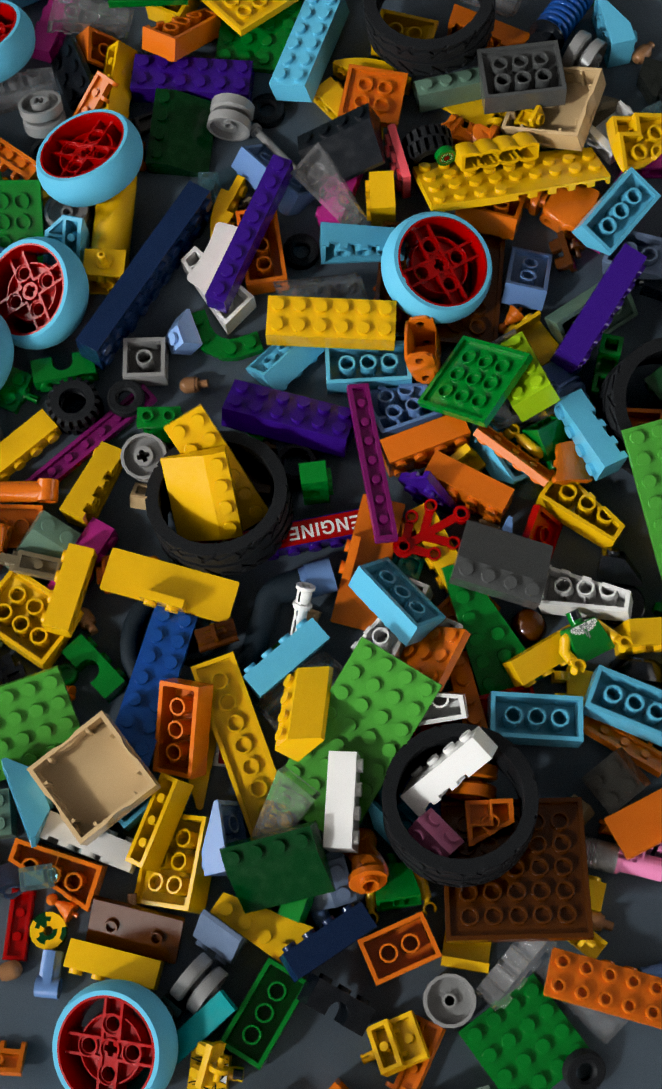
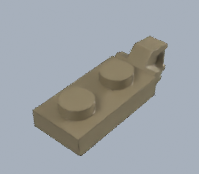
M24 550L13 551V554L0 553V565L8 566L9 571L54 581L56 571L60 570L62 566L61 558Z

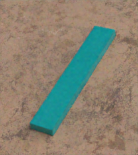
M223 989L177 1030L178 1058L176 1066L197 1047L199 1041H204L238 1009ZM144 1067L135 1079L127 1083V1089H141L149 1076L151 1068Z

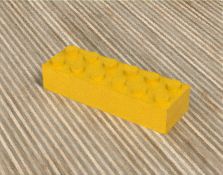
M268 295L266 344L394 351L397 301Z

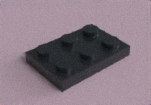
M69 37L51 62V66L70 110H76L93 79V74L77 38Z

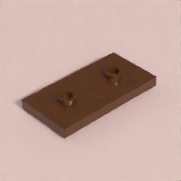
M95 895L91 907L86 942L176 964L185 918Z

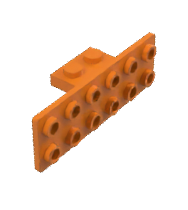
M363 494L352 538L346 540L344 552H348L346 561L341 560L338 573L342 574L331 616V622L364 631L374 623L377 616L354 593L348 584L358 566L385 557L392 561L394 553V542L375 544L366 494ZM391 501L397 533H399L405 504Z
M662 788L604 818L605 824L627 860L662 843Z
M556 947L551 950L543 991L544 996L662 1030L661 977L640 972L637 968L631 966L622 967L615 965L613 961L606 959L598 960Z

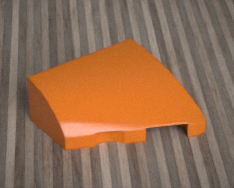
M566 441L555 445L556 458L553 462V467L557 469L556 475L552 477L553 484L567 485L571 482L587 484L593 481V477L586 470V463L583 458L577 455L573 441Z
M513 798L464 801L468 846L476 845L478 842L515 822Z

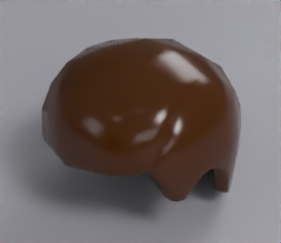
M520 610L512 618L511 629L522 642H538L546 634L547 625L544 617L536 610Z

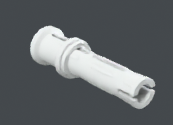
M296 583L297 594L296 600H293L292 604L295 610L290 635L297 631L295 626L304 618L307 619L308 611L312 609L311 598L316 586L311 583Z

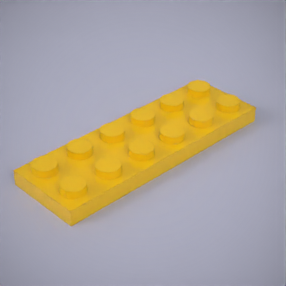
M199 404L164 426V430L180 454L226 445L243 531L265 517L269 509L202 404Z

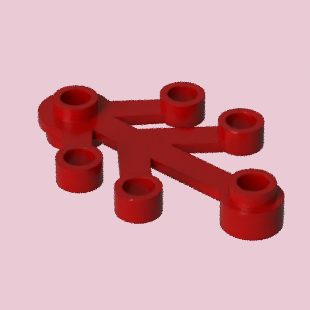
M428 499L424 503L425 513L420 532L413 537L411 535L413 526L418 521V513L415 510H408L405 514L406 524L403 535L398 537L397 542L393 543L395 555L400 558H408L414 554L429 558L433 562L438 561L441 558L440 549L437 547L426 549L416 546L423 541L448 547L452 551L459 549L460 539L457 536L448 538L436 534L455 523L460 525L466 524L467 520L470 519V510L466 506L459 505L454 508L453 514L431 526L433 514L437 511L438 504L436 500ZM433 503L435 508L428 509L427 504ZM462 510L466 513V515L464 517H459L457 515V512ZM414 514L416 518L409 520L408 515ZM451 540H456L458 542V545L453 547L449 544V542ZM402 543L408 545L406 550L400 549ZM437 551L439 555L433 558L430 553Z

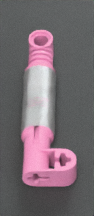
M585 836L587 864L590 869L602 870L612 874L621 872L658 882L662 881V843L656 846L658 849L654 856L650 855L653 850L651 848L627 860L618 844Z

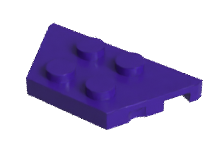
M417 471L400 474L398 481L404 487V490L413 497V501L423 504L428 499H434L438 504L437 510L449 515L453 514V510L458 504L430 471H425L423 476H419L420 473ZM462 510L457 512V515L459 517L462 513Z

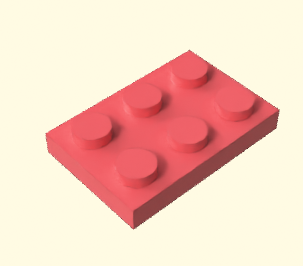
M395 124L387 125V134H384L386 143L384 146L385 154L391 160L389 165L390 170H394L397 179L395 180L397 192H401L403 199L411 197V174Z

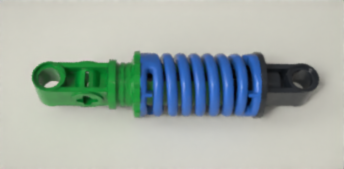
M551 0L540 17L531 25L529 30L530 38L525 44L558 40L559 49L561 50L564 41L567 40L579 21L582 20L586 12L594 5L595 0Z

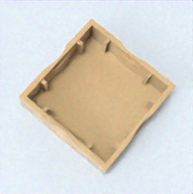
M563 67L567 85L565 105L542 107L545 121L539 129L525 128L523 124H520V127H515L513 122L520 110L508 111L500 128L502 134L512 136L518 132H530L540 144L539 147L582 151L606 87L602 68Z
M102 710L78 728L68 740L51 749L27 768V771L44 795L55 804L62 820L79 844L88 846L161 788V785L111 717Z

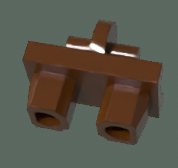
M560 231L557 233L558 238L548 243L553 255L562 251L564 256L554 259L556 268L559 272L568 269L572 273L578 270L573 255H575L576 259L581 258V252L585 250V245L582 242H577L576 238H572L570 240L571 245H569L564 232Z
M233 618L216 624L211 623L209 626L194 630L200 653L239 641Z

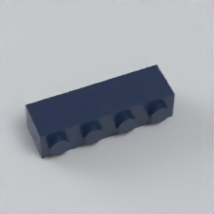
M353 902L341 910L342 915L337 918L332 915L322 922L324 927L318 931H315L314 928L302 935L303 941L297 945L293 941L282 949L284 953L279 959L294 983L377 927L362 902L354 905Z

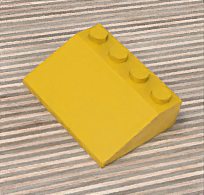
M226 445L160 458L178 535L190 541H216L243 536V525Z
M8 571L0 581V641L40 669H49L60 657L61 651L67 645L70 637L46 632L42 626L41 616L44 610L47 611L49 605L47 600L50 590L30 576ZM81 610L74 631L84 615V612Z
M182 814L159 872L139 868L134 892L137 893V904L193 914H201L203 909L206 908L212 876H204V870L201 865V851L209 817Z

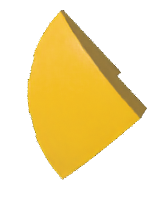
M634 113L632 116H612L605 123L610 147L622 172H625L630 167H633L636 171L645 168L662 154V113Z

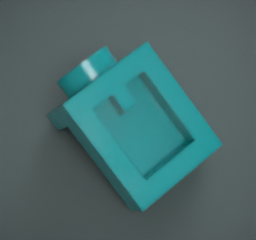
M393 553L392 562L408 578L419 580L425 563L423 558L414 554L408 558H400L395 553Z

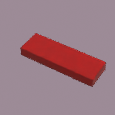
M12 888L11 894L19 891L20 889ZM26 889L19 896L10 900L2 960L27 962L30 926L33 921L37 890Z

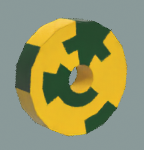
M55 912L39 914L30 926L32 942L38 948L44 950H54L60 947L68 935L67 923H65L61 915ZM50 926L52 928V933L50 935H47L45 933V930L47 927Z

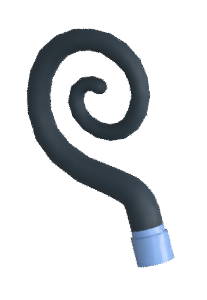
M329 557L303 564L304 567L274 576L262 586L256 595L250 614L243 647L236 658L242 676L246 674L243 671L253 662L257 665L263 659L261 655L269 648L281 607L286 603L296 600L297 582H308L316 586L315 591L312 593V598L338 591ZM139 600L129 610L123 622L120 638L121 662L128 680L131 678L141 648L142 628L154 608L144 605ZM207 620L208 626H209V624H211V623H215V624L218 623V622H214V621H211V620ZM197 647L195 650L189 651L184 665L192 666L205 661L215 649L200 653Z

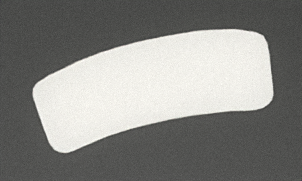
M223 222L215 224L213 234L204 253L187 276V280L202 290H208L238 228L237 226Z

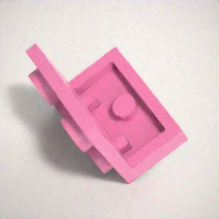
M432 808L416 819L407 830L421 846L445 857L452 855L465 842Z

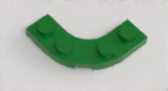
M205 309L191 313L203 343L199 349L206 355L209 354L219 358L221 361L231 362L247 359L264 352L257 331L238 338H222L213 331Z

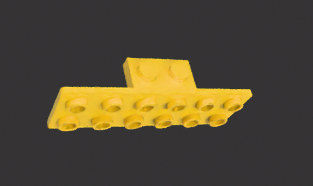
M112 548L100 589L142 601L144 605L156 608L158 605L165 607V611L178 614V611L219 623L230 619L240 583L133 552Z

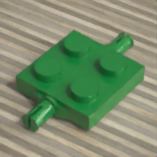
M14 367L11 368L9 377L0 390V408L18 414L26 400L35 404L39 403L38 400L40 401L41 397L30 393L33 383L32 374Z

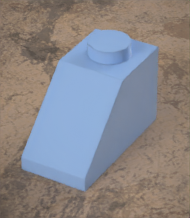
M186 309L174 320L165 336L172 354L192 355L203 345L191 311Z

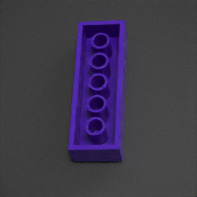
M135 54L130 83L132 98L134 102L154 103L156 88L178 90L212 101L215 95L220 93L238 94L251 101L255 77L253 61L183 57L177 62H169L158 55Z
M626 243L624 244L550 359L551 362L570 374L575 369H581L590 357L593 348L596 347L602 338L603 332L612 322L613 316L624 303L625 297L634 287L635 281L646 268V265L643 263L647 256Z
M237 379L234 380L222 406L221 426L290 444H297L345 457L354 433L351 412L348 407Z

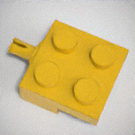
M412 1010L390 1020L386 1018L366 1028L372 1050L361 1054V1061L365 1065L376 1059L380 1073L385 1077L392 1076L430 1059L416 1015Z

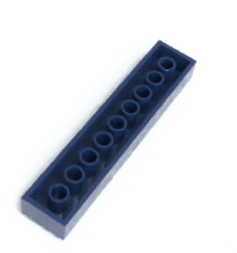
M189 180L76 338L80 355L95 363L97 368L104 370L107 365L113 362L115 353L123 347V338H127L129 333L134 332L141 316L144 317L151 302L158 298L160 289L169 282L172 272L181 265V259L192 249L196 238L201 237L204 227L211 221L213 210L211 191Z

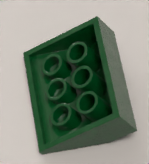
M156 88L146 156V165L149 173L200 178L209 177L214 135L207 129L211 106L210 100L178 90Z
M316 820L227 843L219 849L226 874L245 914L336 891Z

